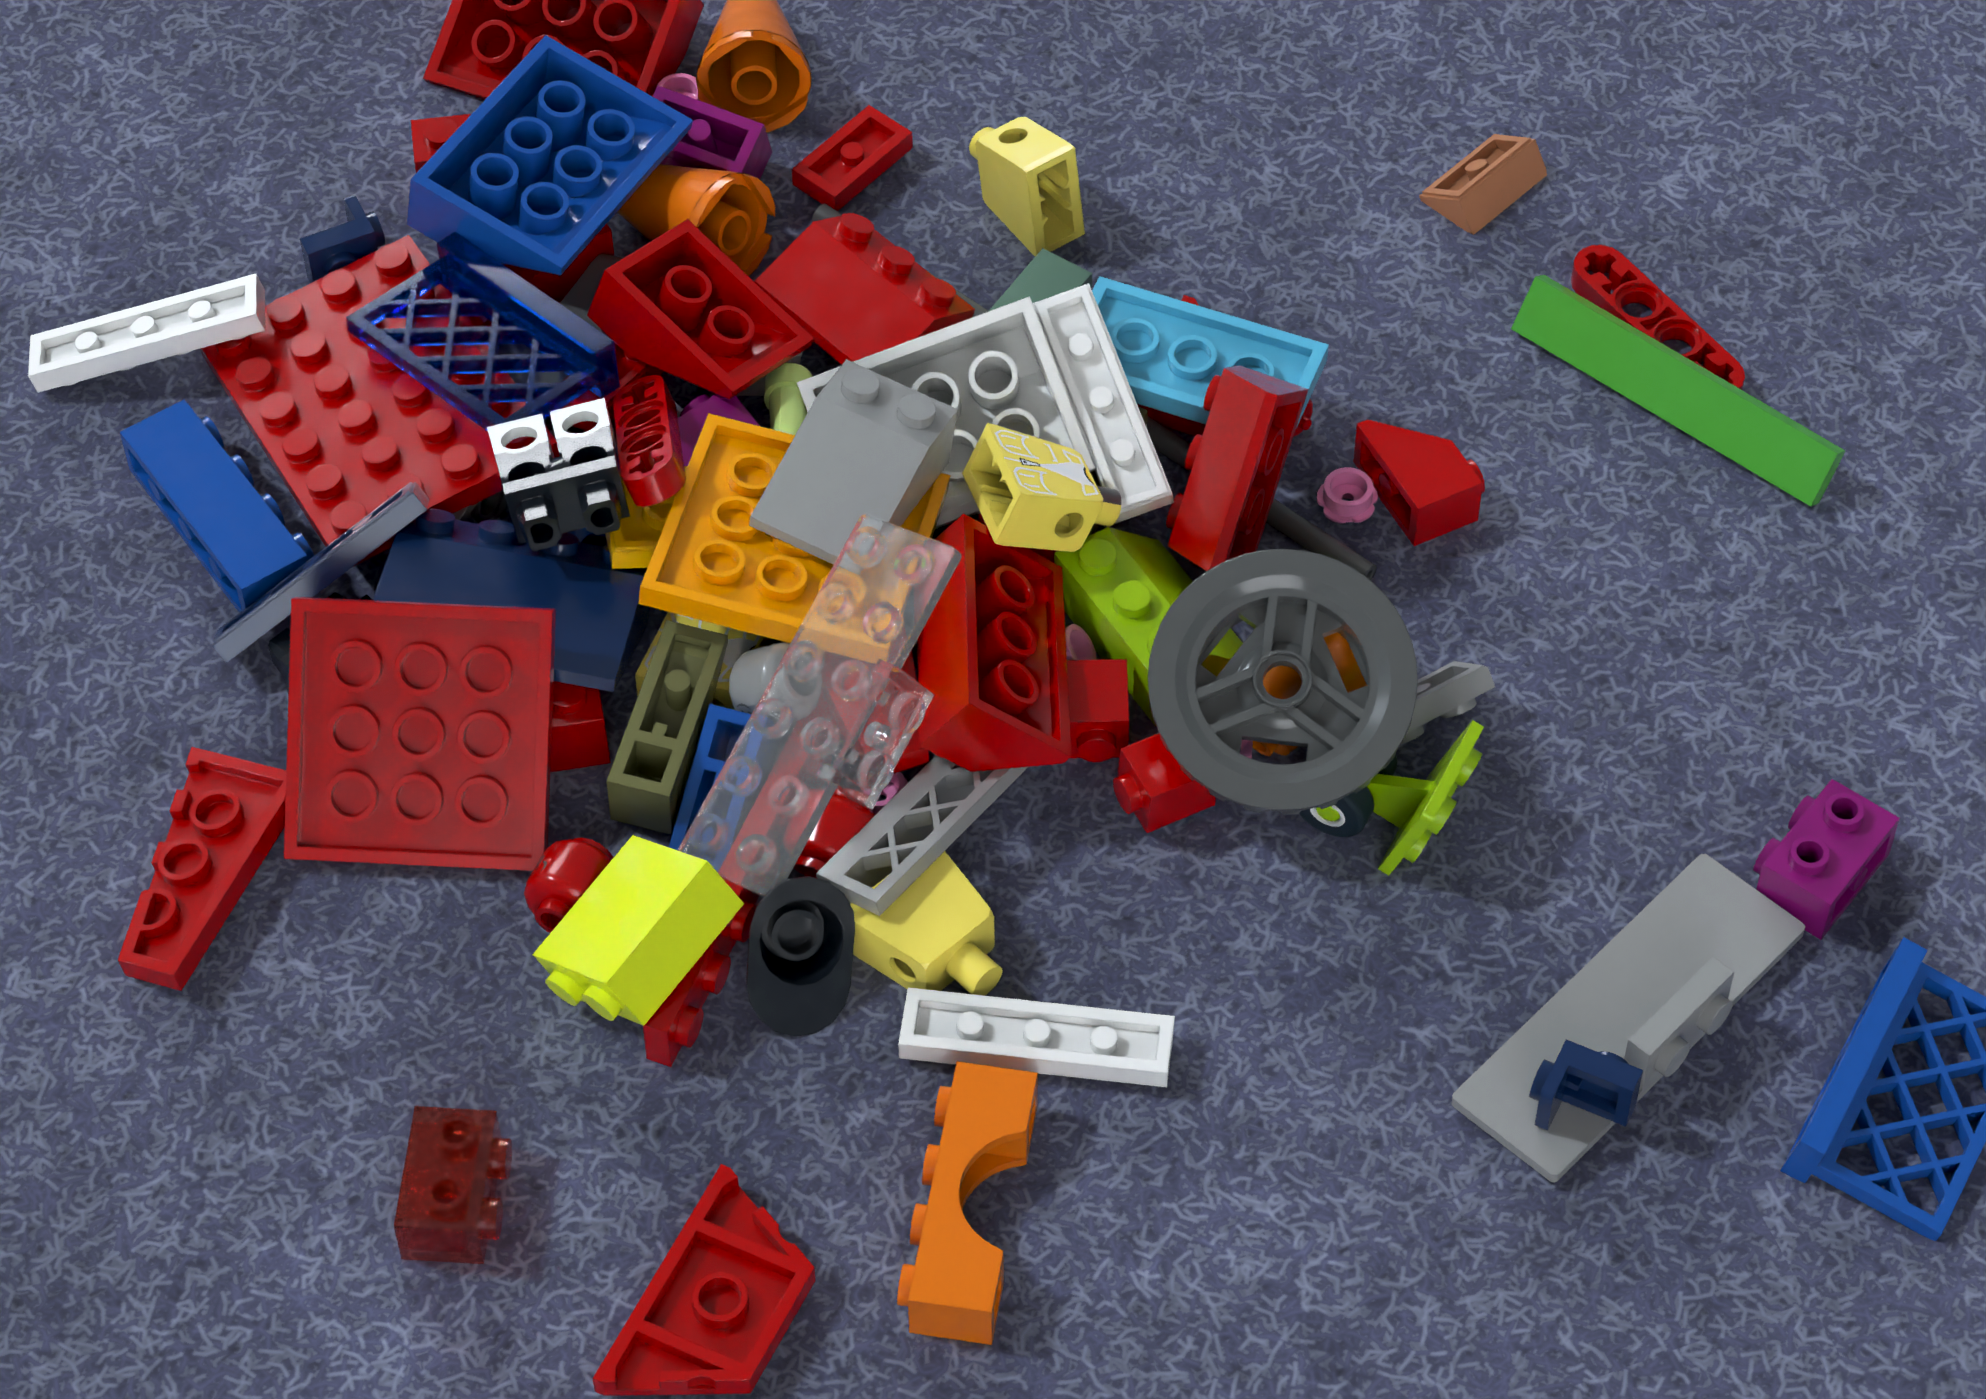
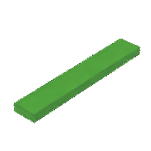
M1546 275L1535 276L1511 327L1513 331L1809 506L1817 505L1820 502L1845 453L1844 449Z

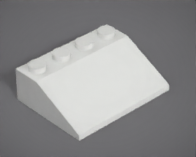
M1030 296L853 361L860 366L958 409L949 463L941 472L950 475L949 487L935 529L952 524L963 513L969 517L980 513L962 472L987 423L1072 448L1082 455L1089 471H1095V466ZM840 367L797 382L807 412L810 410L817 395Z

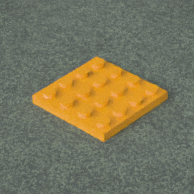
M708 413L685 471V485L676 494L640 585L638 604L889 669L920 576L927 548L931 543L948 492L950 475L941 473L861 578L749 526L751 514L795 435Z

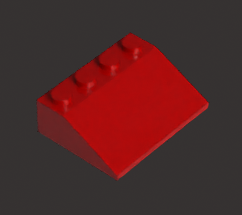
M452 0L423 79L426 82L486 99L539 41L547 35L653 97L658 83L664 77L675 74L683 61L704 3L701 0Z

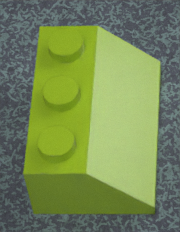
M1106 527L1088 536L1082 548L1075 552L1057 551L1054 553V563L1062 567L1064 611L1074 624L1080 626L1088 634L1096 652L1102 659H1127L1128 692L1156 726L1152 717L1148 689L1149 658L1153 641L1170 606L1193 581L1159 540ZM1231 628L1201 665L1215 676H1218L1243 644Z

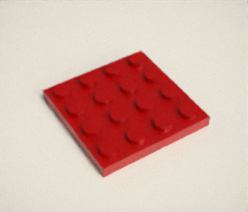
M310 597L291 598L284 859L533 871L544 851L548 848L556 609Z

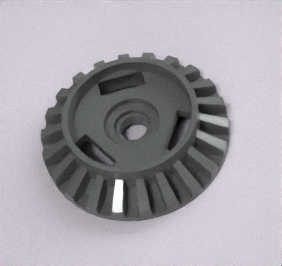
M1271 549L1246 553L1229 559L1202 574L1170 606L1159 626L1149 658V702L1152 717L1167 752L1172 754L1180 765L1181 770L1192 781L1196 780L1208 789L1210 795L1223 802L1226 799L1242 805L1245 810L1257 813L1265 810L1282 812L1283 815L1299 814L1302 810L1320 807L1322 810L1336 805L1338 800L1354 792L1357 794L1367 787L1370 781L1390 764L1403 739L1406 738L1417 698L1418 674L1413 643L1406 625L1395 606L1371 580L1356 569L1336 559L1304 550ZM1245 621L1254 630L1218 676H1215L1201 666L1227 631L1239 622ZM1336 632L1341 634L1349 643L1367 686L1349 693L1324 640V637ZM1277 666H1287L1294 669L1302 681L1300 690L1294 696L1287 699L1271 696L1263 685V679L1269 670ZM1242 740L1307 748L1306 762L1270 764L1248 758L1240 754Z

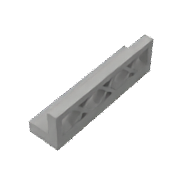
M935 756L857 835L851 838L816 873L817 878L829 881L841 890L850 904L853 903L880 916L1028 767L970 772L945 758ZM884 879L875 889L872 888L878 882Z

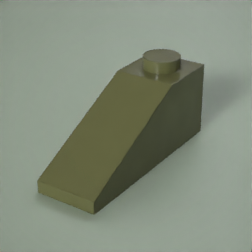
M666 620L606 781L611 820L672 835L708 707L713 702L728 645V635Z

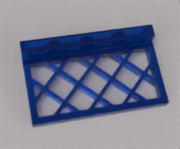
M456 232L437 242L439 260L346 317L348 331L486 431H488L487 427L542 414L543 419L550 416V411L561 409L588 390L602 399L620 387L614 340ZM439 284L448 289L452 294V299H420V296ZM461 316H484L492 322L491 326L459 327ZM449 317L448 327L416 328L417 318ZM385 318H406L405 328L379 329L375 324ZM489 344L488 355L455 356L456 345ZM499 344H524L531 349V354L498 355ZM446 345L444 356L418 357L412 353L413 346ZM529 372L528 383L495 384L496 373ZM539 372H564L570 376L561 383H538ZM485 373L484 384L457 385L452 381V374ZM492 402H526L524 407L507 418L492 410Z

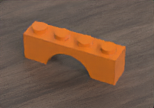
M957 1061L952 1086H940L934 1126L943 1127L940 1145L928 1144L922 1173V1185L931 1186L928 1204H915L910 1229V1245H917L919 1247L915 1265L904 1263L902 1266L897 1294V1305L908 1307L909 1333L988 1345L993 1343L1004 1285L1003 1250L980 1237L969 1225L962 1210L970 1194L985 1179L1000 1171L1027 1165L1038 1107V1073Z

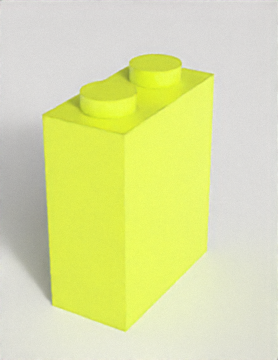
M632 835L532 955L550 974L545 980L547 986L568 1004L577 1006L580 1001H583L607 1020L614 1021L617 1016L644 1026L744 903L707 860Z

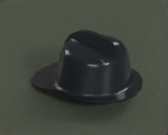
M810 876L787 879L771 888L756 906L750 924L746 973L748 999L758 1018L775 1032L795 1037L815 1034L833 1023L846 1005L852 976L855 937L854 911L845 894L829 881Z

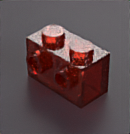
M425 1106L414 1107L394 1221V1230L401 1259L484 1264L488 1239L498 1240L502 1228L503 1203L501 1198H495L497 1179L509 1178L512 1163L511 1138L501 1137L497 1111Z

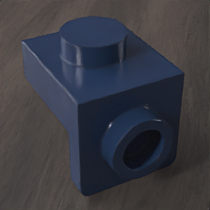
M356 195L343 198L347 216L346 223L300 238L306 274L310 283L377 251L378 247L385 245L384 233L377 215L374 211L365 214Z
M1566 1039L1555 1063L1544 1059L1534 1078L1529 1097L1539 1101L1535 1126L1548 1130L1563 1101L1626 1127L1636 1107L1643 1070L1629 1065L1625 1059L1614 1053L1606 1051L1597 1052Z

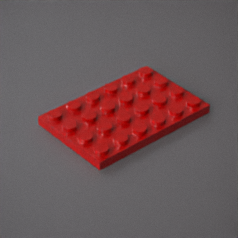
M410 235L387 244L377 251L338 270L332 271L326 276L266 305L265 331L251 334L242 339L229 340L200 348L209 367L325 547L410 482H416L428 496L429 503L427 509H440L450 513H454L469 505L473 506L502 491L503 485L487 427L538 415ZM546 427L554 458L559 457L556 439ZM528 436L519 437L510 441L505 447L507 449H520L533 443L536 438ZM395 535L356 565L391 548Z

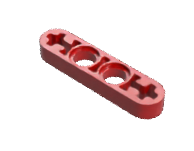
M1591 245L1583 248L1576 254L1571 276L1572 288L1576 294L1660 343L1670 339L1686 342L1692 350L1681 355L1698 365L1704 362V365L1701 367L1743 390L1745 373L1740 363L1621 252L1606 245ZM1592 270L1594 274L1590 275L1588 272ZM1605 272L1609 273V279L1604 275ZM1630 303H1640L1649 307L1653 313L1646 317L1637 318L1625 313L1622 307Z
M645 376L624 386L616 393L613 399L620 476L635 505L641 507L652 506L667 500L680 491L686 481L676 404L661 376Z

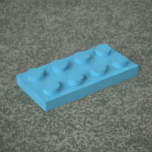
M1099 276L1092 292L1137 404L1206 425L1210 412L1204 410L1203 404L1211 380L1215 375L1221 376L1224 368L1240 365L1309 389L1298 421L1299 424L1327 362L1328 344Z

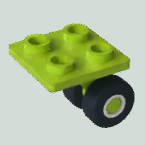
M1472 720L1431 771L1426 780L1393 776L1398 763L1395 754V757L1386 769H1382L1370 781L1369 785L1357 794L1354 792L1338 800L1336 805L1322 810L1320 807L1302 810L1299 814L1314 828L1336 837H1352L1359 834L1364 829L1373 812L1399 827L1378 867V870L1389 876L1403 858L1414 863L1426 846L1432 833L1437 835L1446 823L1457 803L1456 800L1451 798L1457 786L1460 785L1462 787L1466 783L1481 759L1482 753L1473 747L1484 726Z

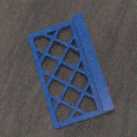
M1903 937L1882 968L1780 1171L1803 1183H1806L1812 1174L1918 1234L1937 1241L1986 1142V1103L1963 1108L1951 1080L1978 1074L1986 1092V1051L1976 1028L1986 1027V997L1923 963L1922 961L1928 950ZM1924 988L1946 1000L1953 1019L1927 1024L1917 1001L1921 989ZM1908 1018L1911 1027L1902 1029L1906 1019ZM1960 1032L1971 1060L1945 1066L1933 1037ZM1917 1041L1929 1069L1902 1074L1892 1047L1897 1044ZM1881 1069H1883L1886 1078L1877 1079ZM1935 1082L1947 1111L1920 1117L1908 1088ZM1892 1091L1904 1120L1876 1126L1866 1099L1871 1095ZM1857 1119L1860 1130L1851 1131ZM1978 1120L1974 1130H1972L1969 1121ZM1953 1125L1964 1151L1962 1155L1938 1160L1926 1130ZM1910 1134L1922 1163L1894 1169L1882 1139ZM1867 1143L1878 1173L1860 1176L1835 1161L1842 1148ZM1953 1171L1949 1182H1947L1944 1173ZM1928 1177L1938 1200V1205L1933 1215L1909 1203L1900 1182Z

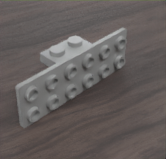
M1700 854L1453 1093L1452 1106L1547 1180L1557 1182L1616 1123L1562 1101L1548 1130L1535 1126L1539 1101L1530 1098L1529 1094L1536 1073L1543 1060L1555 1063L1566 1039L1597 1052L1606 1051L1614 1053L1625 1059L1629 1065L1643 1070L1637 1098L1638 1102L1663 1076H1671L1681 1066L1690 1049L1705 1034H1713L1723 1024L1732 1007L1803 937L1805 925L1709 855Z

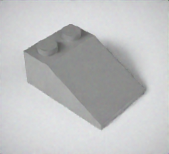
M846 359L817 395L751 514L749 526L862 578L949 463L958 409Z

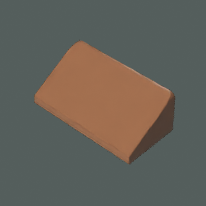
M1493 134L1422 191L1419 197L1423 203L1466 232L1474 235L1547 175V170L1535 139Z

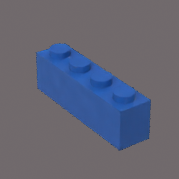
M185 399L120 431L129 470L239 613L314 556L311 547L301 533L297 532L291 535L285 528L284 517L273 497L269 493L260 496L256 491L252 475L243 459L238 454L230 457L223 449L222 437L213 421L208 416L200 419Z

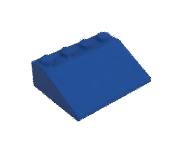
M545 35L411 178L407 225L456 254L562 275L692 128L693 120Z

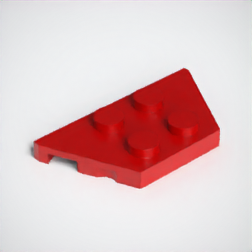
M721 1164L595 1373L593 1377L595 1392L604 1396L751 1394L814 1285L816 1281L815 1267L795 1244L786 1241L781 1236L778 1223L763 1206L758 1208L739 1186L738 1176L730 1167Z

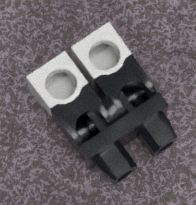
M605 398L550 411L560 455L555 458L542 414L487 427L519 545L527 543L533 551L556 546L563 533L586 528L587 531L593 532L595 535H601L619 530L621 519L630 517L624 483L620 476L617 442ZM593 421L597 423L594 428L584 433L574 434L566 432L568 428L579 422ZM528 436L536 438L533 443L520 449H507L505 447L510 441L519 437Z

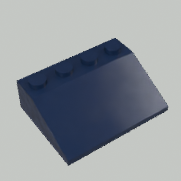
M427 509L396 533L373 600L556 609L554 681L614 692L647 628L650 607L638 604L640 585L647 568L612 569L607 543L603 546L581 543L575 535L563 533L556 546L533 551L527 543L519 545L514 526L509 522L485 520L476 524L455 520V516L452 513L440 509Z

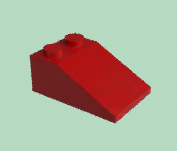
M688 219L605 269L587 314L628 356L727 399H731L809 348L814 340L804 328Z

